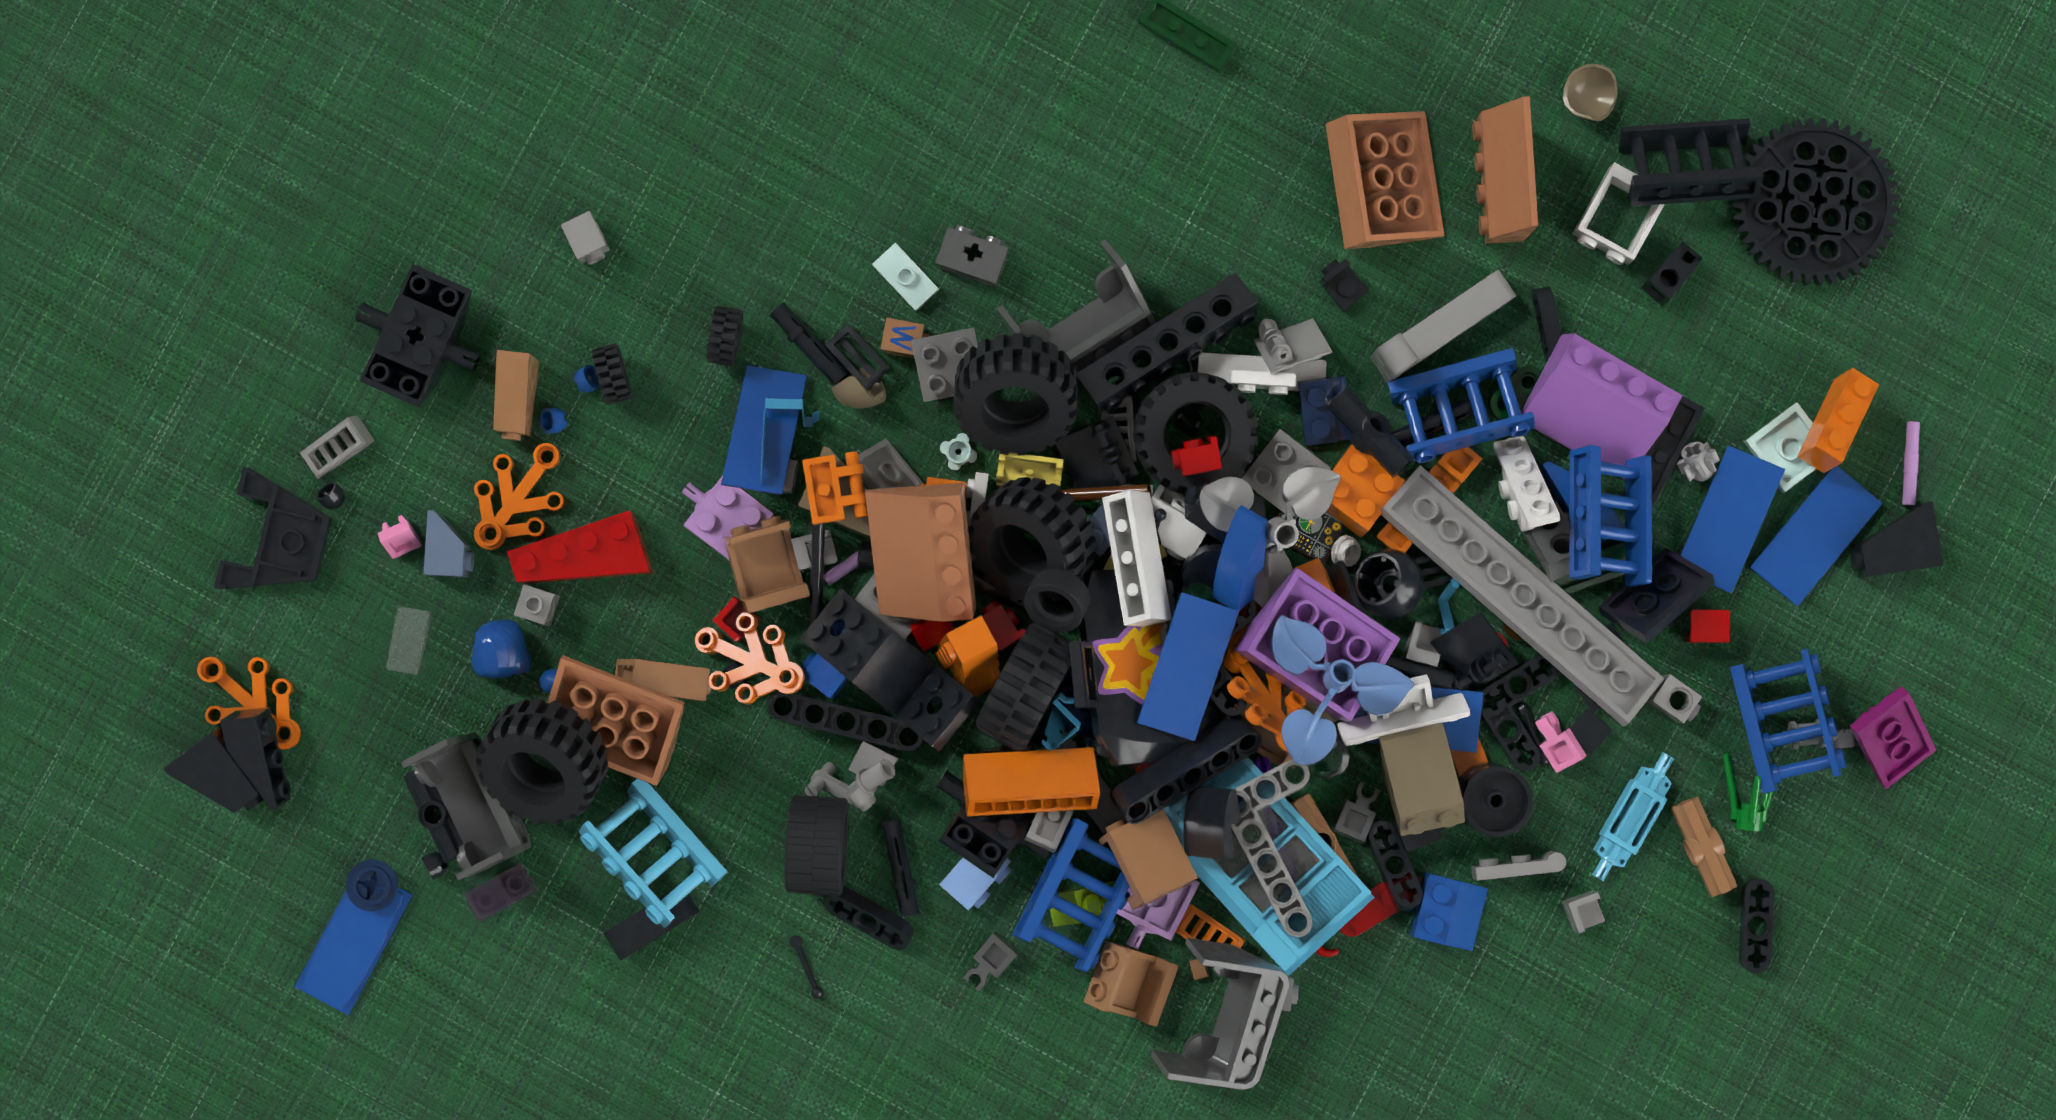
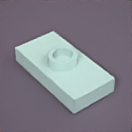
M896 243L872 264L915 312L939 291V288Z

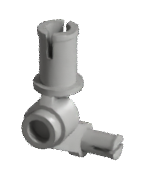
M882 759L871 768L858 771L856 780L847 785L832 777L836 772V767L834 764L827 762L821 770L813 773L810 779L811 782L805 788V793L807 796H817L820 790H824L838 798H846L848 803L864 812L876 802L877 799L874 796V792L877 786L892 779L895 776V769L889 760Z

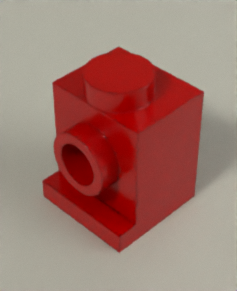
M1214 435L1207 436L1208 443L1203 444L1202 438L1184 441V448L1171 451L1174 470L1180 469L1181 475L1187 476L1222 469L1217 437Z
M996 600L982 609L984 614L982 617L1000 652L1020 640L1024 635V628L1020 631H1017L1015 628L1020 622L1010 607L1004 610L999 601Z

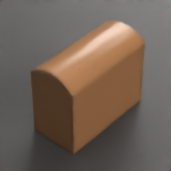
M1198 959L1189 960L1194 980L1209 976L1207 966L1202 965Z

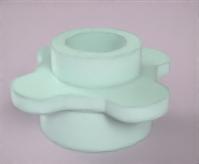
M960 433L955 439H952L950 442L944 441L940 445L941 453L945 454L949 461L948 467L954 471L959 470L961 465L967 462L973 463L977 459V452L971 449L968 443L969 438L964 433ZM957 449H961L962 453L960 455L955 453Z

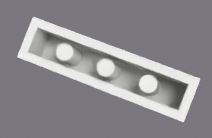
M1127 490L1103 497L1124 626L1146 627L1172 620L1150 493Z

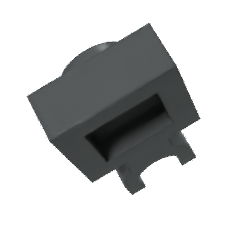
M1362 782L1359 783L1355 792L1356 803L1346 800L1333 832L1361 844L1365 842L1376 812L1369 810L1368 807L1376 800L1380 791L1375 788L1372 797L1365 798L1361 793L1364 786Z
M995 931L973 956L979 963V966L971 968L963 979L967 981L972 974L979 975L981 983L975 988L979 992L987 983L989 973L998 978L1020 952Z

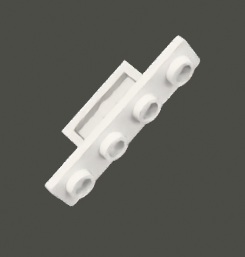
M1201 353L1198 357V373H1207L1223 378L1236 386L1242 393H1255L1256 389H1268L1269 394L1287 395L1288 391H1298L1297 381L1326 378L1327 363L1325 360L1308 361L1294 366L1287 371L1271 374L1262 356Z
M1520 436L1494 442V450L1502 466L1503 480L1498 482L1499 491L1503 500L1508 499L1507 507L1511 520H1517L1522 532L1534 529L1537 526L1560 521L1558 509L1525 437Z
M1426 674L1409 678L1414 682V686L1392 712L1385 715H1374L1368 712L1367 716L1354 718L1351 721H1342L1337 723L1342 741L1346 746L1357 745L1378 739L1384 735L1448 721H1456L1470 716V709L1462 693L1433 699L1430 680Z

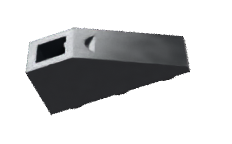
M270 707L234 711L220 720L227 752L271 810H276L291 799L290 783L285 776L283 767L284 757L278 745L276 736L277 726L274 718H272Z

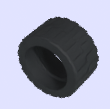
M794 795L792 797L787 820L784 883L787 893L840 896L842 894L848 842L849 809L846 798Z

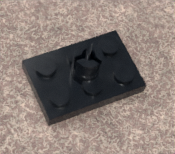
M1668 548L1663 549L1652 559L1651 583L1635 587H1629L1624 584L1599 606L1601 616L1645 643L1650 642L1657 634L1665 630L1666 626L1669 628L1673 627L1677 617L1715 584L1713 574Z

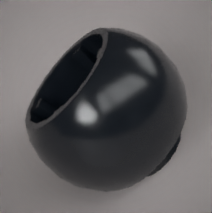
M1397 549L1375 551L1365 557L1356 570L1354 588L1361 606L1376 617L1384 619L1402 617L1411 612L1419 604L1423 596L1425 581L1422 570L1416 560L1404 551Z

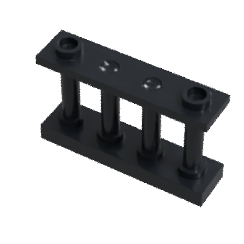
M1750 119L1621 127L1618 152H1632L1637 175H1632L1628 195L1630 206L1759 198L1764 177L1762 167H1747L1741 146L1746 145ZM1728 146L1733 168L1715 170L1710 147ZM1696 148L1701 171L1683 172L1678 149ZM1664 150L1669 173L1650 174L1646 151Z

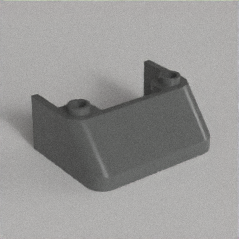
M1106 239L1100 242L1111 266L1103 270L1096 278L1095 289L1100 297L1048 330L1036 319H1028L1017 325L1003 305L997 308L1012 336L1015 332L1023 333V336L1031 337L1032 334L1039 336L1045 343L1049 340L1058 346V352L1063 350L1068 355L1077 373L1156 323L1127 265Z
M476 733L445 739L401 762L403 768L416 766L414 767V772L420 783H426L429 787L436 786L460 835L463 845L459 846L457 861L463 871L456 874L458 881L482 872L531 848L530 836L521 818L514 816L515 812L510 809L506 811L499 806L500 802L496 798L492 799L487 793L488 787L483 786L480 781V772L477 771L476 759L477 750L482 739Z
M1187 938L1185 944L1202 965L1213 967L1218 975L1228 977L1230 980L1213 1034L1197 1033L1191 1036L1185 1043L1182 1054L1152 1050L1151 1057L1165 1077L1170 1080L1241 1090L1250 1089L1260 1080L1289 989V978L1280 967L1237 946Z

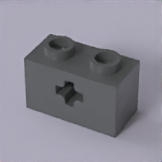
M956 225L955 229L948 227L935 262L936 268L997 288L1009 254V248L1004 246L1005 242L992 236H986V239L973 236L974 231L964 226ZM973 248H977L981 258L975 257L973 262L969 261L968 255L965 252H972Z

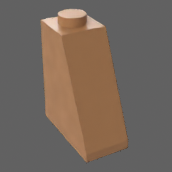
M497 350L493 430L502 433L501 439L521 441V436L530 437L540 361L529 353Z
M617 659L615 676L672 698L706 701V696L711 692V687L708 683L710 669L641 659Z

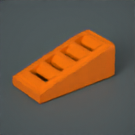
M1191 903L1176 930V933L1185 939H1197L1196 936L1207 922L1211 926L1202 940L1210 941L1218 929L1222 932L1216 941L1218 943H1224L1230 937L1233 939L1231 945L1241 948L1245 942L1244 938ZM1194 915H1197L1200 919L1189 934L1185 929Z

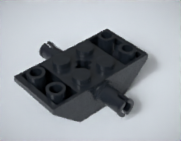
M412 264L389 314L363 302L359 310L371 316L368 317L357 312L355 321L381 332L360 382L420 407L439 382L448 361L466 368L470 372H474L478 365L466 360V358L480 362L481 353L456 344L465 325L472 290ZM421 331V334L425 336L422 342H415L413 339L415 334Z
M1003 745L999 752L1015 751ZM949 770L946 771L936 788L960 802L959 806L961 809L939 842L992 878H994L1015 845H1023L1041 857L1042 860L1046 858L1050 851L1025 840L1031 827L1030 822L1037 812L967 816L963 781L951 774Z

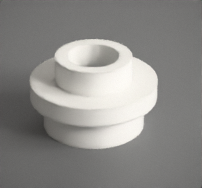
M1348 535L1341 536L1331 549V558L1334 564L1343 560L1346 566H1353L1361 554L1360 545L1353 537Z

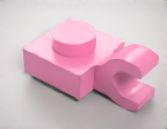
M1553 711L1540 717L1541 719L1535 722L1540 732L1546 738V741L1540 747L1556 773L1586 757L1571 729L1568 728L1561 732L1558 718Z

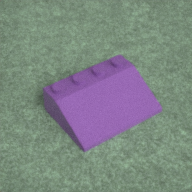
M1562 334L1529 395L1521 414L1533 411L1535 430L1570 450L1588 445L1600 446L1601 461L1625 465L1626 460L1644 456L1669 423L1683 395L1577 334Z
M1295 568L1249 624L1234 651L1319 707L1329 691L1323 683L1325 671L1312 670L1308 666L1302 674L1293 675L1282 669L1274 657L1272 634L1275 624L1281 615L1311 624L1322 633L1326 641V652L1324 657L1316 662V664L1329 662L1332 665L1335 661L1343 659L1351 662L1355 670L1362 664L1369 662L1385 665L1400 638L1303 571ZM1349 685L1343 692L1335 693L1324 711L1337 720L1351 721L1360 707L1357 701L1358 691H1352Z

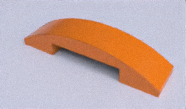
M1469 447L1444 453L1428 473L1451 493H1454L1483 458ZM1389 521L1376 536L1390 549L1406 552L1413 544Z

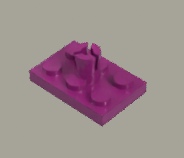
M1902 686L1887 695L1876 706L1868 708L1867 713L1864 711L1857 721L1850 725L1878 783L1885 789L1889 788L1936 751L1909 692Z

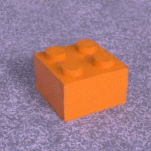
M1351 444L1331 470L1339 474L1341 479L1326 512L1362 538L1382 512L1380 510L1400 489L1405 480L1400 476L1392 478L1372 455L1358 451Z

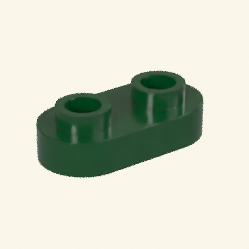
M1524 366L1510 377L1520 411H1522L1542 373L1541 370L1534 366ZM1523 378H1530L1533 385L1530 389L1523 387ZM1499 388L1490 397L1488 406L1492 416L1502 420L1509 418L1507 411H1503L1499 407L1500 400H1503Z

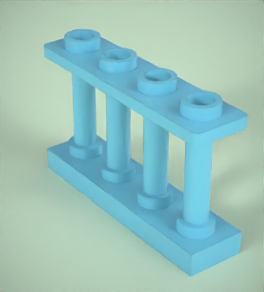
M637 778L626 791L629 794V800L598 827L595 828L590 821L585 822L579 830V833L582 835L580 839L587 849L592 852L595 850L603 859L602 864L611 875H617L625 883L623 887L632 899H639L647 908L645 912L650 920L657 925L660 923L665 928L675 918L669 911L701 882H708L713 887L723 878L727 870L651 785ZM643 810L651 818V824L617 852L605 837L635 811ZM658 834H665L672 842V849L638 876L626 862ZM686 858L694 867L693 873L660 901L648 885L677 860Z

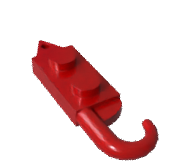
M1408 877L1403 878L1401 881L1393 882L1394 885L1399 882L1401 883L1403 892L1399 897L1407 899L1411 903L1414 893H1408L1403 884ZM1417 877V879H1418V881H1419V883H1420L1421 880H1422V878ZM1383 881L1369 889L1374 899L1339 931L1350 937L1358 936L1400 911L1392 903ZM1321 946L1315 953L1323 957H1332L1339 954V950L1337 948L1328 950Z

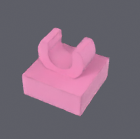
M402 515L398 516L400 523L390 527L385 522L382 525L383 531L378 532L381 544L392 559L422 546L418 534Z

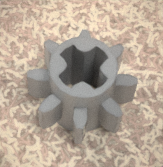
M1692 442L1683 448L1681 452L1683 459L1679 460L1677 465L1681 473L1686 474L1689 481L1692 479L1705 481L1711 478L1717 471L1714 464L1719 462L1720 459L1716 450L1711 449L1708 442L1705 444Z

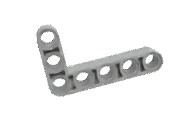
M1497 270L1405 333H1399L1374 351L1370 358L1386 382L1393 381L1507 304L1517 295L1501 272Z
M1290 760L1235 788L1237 796L1244 799L1246 808L1240 813L1241 822L1231 824V828L1283 929L1292 937H1302L1309 933L1312 928L1313 920L1257 813L1306 786L1310 775L1307 765H1298L1293 760ZM1296 766L1301 768L1304 773L1302 782L1291 784L1287 781L1285 772L1289 767ZM1268 781L1273 784L1275 794L1271 798L1262 799L1257 795L1256 787L1260 782ZM1249 825H1254L1261 831L1260 840L1253 844L1247 843L1242 837L1243 829ZM1268 854L1275 858V870L1270 873L1260 871L1257 861L1262 855ZM1277 884H1286L1290 887L1292 894L1287 902H1278L1273 897V888ZM1294 913L1304 915L1307 920L1306 928L1301 932L1291 930L1288 925L1290 915Z

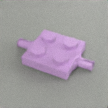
M722 477L705 494L689 482L686 485L688 489L684 488L682 494L694 501L696 506L692 515L685 522L684 527L728 561L729 557L723 537L731 535L730 529L743 525H749L750 529L762 526L761 520L774 516V513L741 488L721 485Z
M1194 880L1187 886L1133 911L1127 901L1122 910L1118 909L1116 913L1128 919L1135 926L1126 944L1138 950L1146 932L1158 934L1172 940L1200 882ZM1129 886L1127 892H1129L1130 896H1132L1133 892Z

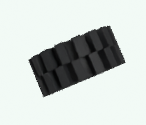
M716 306L712 317V325H710V335L708 336L707 362L731 367L735 365L743 330V310Z
M615 343L592 349L593 363L606 405L632 399L630 381L619 345Z

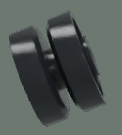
M1482 762L1469 767L1459 777L1458 783L1464 802V823L1467 826L1490 837H1505L1517 832L1527 823L1533 810V794L1529 783L1519 772L1496 762ZM1497 795L1496 800H1492L1493 804L1491 805V797Z

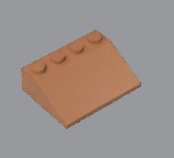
M1530 96L1521 97L1482 111L1477 117V121H1473L1472 124L1473 140H1478L1479 153H1475L1474 164L1475 171L1481 173V184L1477 185L1476 193L1478 204H1483V216H1479L1480 235H1485V244L1523 242L1538 227Z
M1425 111L1352 114L1325 124L1345 249L1371 248L1445 236Z
M963 483L865 490L879 615L932 621L973 619L976 599Z
M563 655L560 659L547 703L552 701L561 703V707L568 710L570 708L578 712L577 715L580 718H586L592 723L593 731H598L602 737L603 742L601 745L606 747L609 768L657 786L668 768L676 744L685 702Z

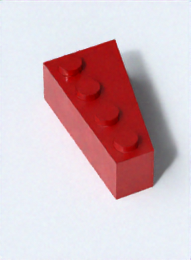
M630 510L507 551L516 582L521 584L654 574L635 514Z

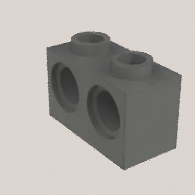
M1557 501L1554 503L1560 514V521L1523 531L1524 537L1550 582L1569 575V553H1559L1562 551L1569 552L1568 511L1563 512Z

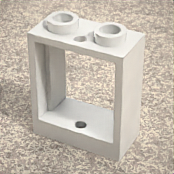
M1614 162L1608 168L1572 234L1578 237L1577 241L1581 245L1592 250L1597 247L1607 253L1605 257L1618 265H1623V263L1628 265L1637 256L1665 204L1651 205L1627 250L1589 230L1587 226L1610 184L1629 193L1632 175H1637Z

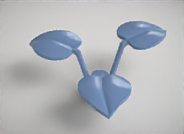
M1283 615L1278 618L1272 634V649L1274 657L1281 668L1293 675L1302 674L1308 666L1312 670H1324L1323 683L1329 690L1315 715L1308 710H1296L1290 713L1282 724L1281 735L1283 743L1293 761L1298 765H1310L1320 761L1335 745L1337 733L1334 723L1320 718L1335 693L1343 692L1350 685L1352 691H1358L1357 701L1365 711L1374 715H1385L1397 708L1414 686V682L1406 675L1381 663H1365L1356 670L1351 662L1343 659L1335 661L1332 665L1329 662L1316 664V662L1324 657L1326 652L1325 638L1317 628L1306 622L1293 620Z

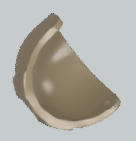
M1586 64L1575 69L1568 76L1564 86L1563 101L1565 106L1574 115L1587 120L1601 121L1614 108L1617 99V81L1611 69L1599 64Z
M863 367L857 370L866 380L870 377ZM852 374L831 388L835 398L842 405L854 409L874 407L886 400V392L882 381L872 385V389L868 392L858 378Z

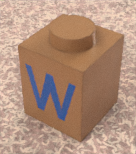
M886 318L880 349L885 354L915 359L911 340L929 337L930 334L925 333L924 324Z

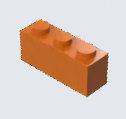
M1854 368L1835 378L1797 457L1822 473L1843 463L1879 384Z

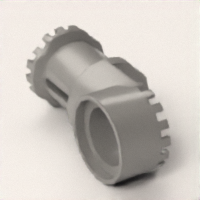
M1816 719L1814 723L1804 724L1789 721L1787 731L1819 724V719ZM1851 729L1840 730L1838 736L1833 737L1836 748L1855 747L1854 734ZM1823 736L1789 744L1791 750H1797L1799 746L1817 745L1819 748L1826 747Z

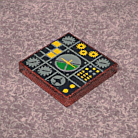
M1280 510L1276 517L1287 520L1286 514ZM1328 512L1313 520H1305L1294 515L1293 519L1296 520L1295 526L1298 529L1299 537L1297 542L1289 548L1311 560L1319 558L1324 565L1333 544L1337 541L1345 525Z

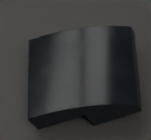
M1200 786L1188 794L1183 823V844L1187 856L1220 860L1235 857L1231 824L1241 822L1236 789Z

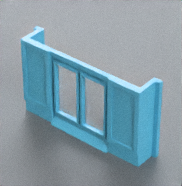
M1247 757L1201 786L1235 789L1263 773ZM1263 781L1257 785L1256 792L1260 798L1269 799L1275 794V788L1272 783ZM1188 794L1164 808L1183 849V823ZM1237 796L1239 812L1242 813L1246 808V803L1243 798ZM1283 798L1257 813L1313 920L1312 928L1305 936L1292 937L1283 929L1233 830L1234 858L1220 860L1195 856L1187 857L1196 875L1289 976L1374 899V896L1286 798ZM1249 825L1243 829L1242 837L1247 843L1253 844L1260 840L1261 831L1258 827ZM1268 854L1262 855L1257 861L1258 868L1264 873L1272 872L1276 868L1275 858ZM1277 884L1273 888L1272 894L1276 901L1284 903L1291 898L1292 892L1288 885ZM1301 913L1290 915L1288 919L1289 928L1294 932L1303 931L1307 926L1305 916Z

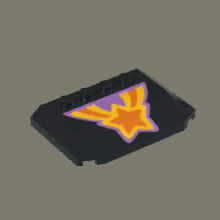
M1182 566L1163 567L1165 580L1173 582L1174 593L1171 596L1175 599L1176 607L1181 592L1188 594L1183 587ZM1115 570L1090 571L1085 576V579H1087L1086 588L1090 594V604L1079 625L1081 641L1092 642L1094 648L1099 707L1090 708L1093 735L1098 744H1103L1110 755L1111 760L1108 761L1111 766L1154 763L1191 741L1137 723L1163 647L1160 638L1162 626H1159V623L1146 627L1124 626ZM1210 699L1197 736L1218 724L1217 709Z

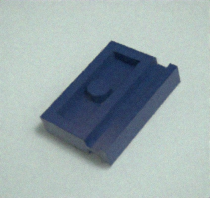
M1345 376L1297 381L1305 445L1310 446L1350 440V431L1328 409L1330 402L1346 389Z

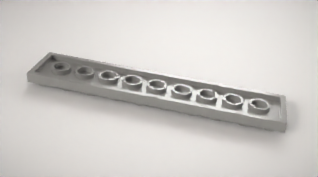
M1419 466L1380 510L1382 512L1381 515L1623 727L1631 722L1664 680L1657 671L1555 582H1550L1547 575L1422 466Z

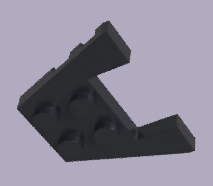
M243 466L237 495L269 502L254 566L249 567L220 560L214 588L225 590L317 581L332 518L253 469Z

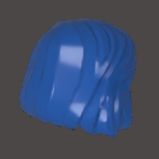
M494 620L478 628L475 634L471 662L476 675L498 679L512 677L513 674L521 675L530 671L532 658L526 648L522 630L515 621Z

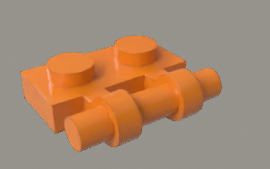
M857 451L845 453L847 466L837 467L835 454L802 460L813 525L846 520L844 507L846 506L854 507L855 518L868 516L862 474H865L863 464L859 463ZM849 477L851 495L842 496L839 478Z

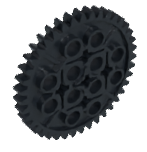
M1809 118L1803 127V124L1798 119L1793 122L1792 129L1787 123L1780 127V132L1775 128L1769 132L1770 139L1763 135L1758 139L1760 146L1753 144L1749 148L1752 155H1744L1747 167H1762L1763 174L1773 177L1775 185L1774 188H1767L1762 183L1759 198L1738 199V201L1729 205V209L1738 211V214L1731 218V222L1741 223V226L1734 232L1735 234H1745L1746 237L1740 242L1741 246L1751 244L1752 247L1747 255L1751 256L1758 253L1760 256L1757 259V265L1767 261L1769 263L1767 273L1772 272L1776 268L1779 269L1778 279H1782L1789 273L1790 283H1795L1801 276L1803 286L1810 284L1812 278L1816 286L1822 285L1824 278L1829 285L1836 282V277L1844 281L1848 279V272L1854 276L1860 273L1859 266L1864 269L1870 266L1868 258L1875 260L1880 256L1876 249L1883 250L1887 247L1886 242L1882 238L1889 239L1894 234L1887 227H1892L1898 222L1890 217V215L1900 211V208L1891 205L1892 202L1900 198V195L1890 191L1898 186V182H1888L1887 178L1895 172L1894 170L1884 171L1883 167L1889 160L1888 158L1877 159L1881 148L1871 151L1869 147L1871 146L1872 139L1870 138L1862 143L1860 141L1862 132L1858 131L1851 136L1850 125L1845 126L1840 131L1839 122L1836 120L1828 128L1825 118H1822L1817 126H1815L1813 118ZM1797 146L1805 147L1808 150V160H1802L1798 157L1796 152ZM1829 150H1836L1840 154L1841 162L1839 164L1833 163L1829 159ZM1818 164L1819 170L1825 172L1819 177H1816V172L1810 169ZM1798 177L1805 181V192L1798 191L1794 187V178ZM1826 181H1832L1837 185V195H1831L1827 192L1825 188ZM1858 184L1865 185L1869 189L1870 195L1868 199L1862 198L1858 194ZM1783 192L1784 198L1789 199L1784 205H1781L1780 199H1776V196ZM1814 196L1815 202L1820 203L1816 208H1814L1813 202H1809V198ZM1847 199L1848 205H1852V209L1845 212L1844 206H1840V202ZM1764 205L1770 209L1772 215L1770 220L1760 217L1758 213L1759 206ZM1791 209H1797L1802 213V223H1796L1792 220L1790 216ZM1824 212L1833 215L1835 219L1834 227L1824 224L1822 220ZM1855 216H1861L1865 219L1867 224L1866 230H1860L1854 224ZM1812 227V232L1820 236L1810 240V235L1805 234L1803 231ZM1789 240L1796 241L1799 244V255L1789 252L1787 248ZM1820 244H1826L1831 248V258H1824L1820 254Z

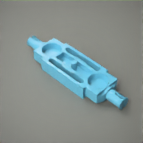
M1662 752L1654 768L1641 766L1635 778L1629 780L1599 832L1601 837L1593 850L1601 860L1591 875L1604 882L1612 865L1624 867L1631 854L1636 855L1668 800L1665 798V795L1672 783L1665 774L1674 760L1673 757Z

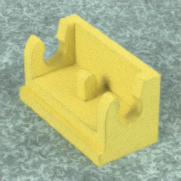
M999 452L996 486H1002L1010 480H1016L1021 477H1029L1031 480L1039 478L1046 480L1048 485L1054 483L1060 486L1064 459L1035 455L1018 456V453L1009 452V455H1004Z

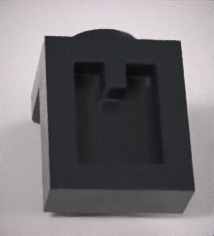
M1335 259L1321 271L1324 276L1319 283L1342 312H1344L1369 290L1349 267L1350 262L1347 259L1343 260L1340 264Z

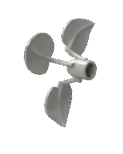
M1307 466L1294 470L1285 479L1282 485V493L1289 500L1285 505L1287 520L1275 517L1268 521L1266 538L1274 543V545L1265 549L1264 569L1255 578L1253 600L1262 608L1291 573V563L1287 555L1274 551H1281L1283 548L1292 547L1298 540L1299 532L1295 526L1296 520L1293 519L1292 509L1296 516L1305 520H1313L1322 516L1329 508L1334 497L1333 494L1341 479V476L1336 472L1323 467ZM1230 476L1218 479L1205 485L1200 492V506L1204 516L1211 525L1225 532H1228L1237 509L1241 505L1250 509L1254 502L1251 486L1238 477Z

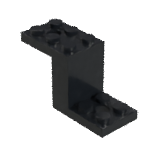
M841 588L800 638L853 684L897 716L939 752L981 701ZM845 626L844 631L837 636L839 629ZM943 703L940 711L934 714L937 705Z

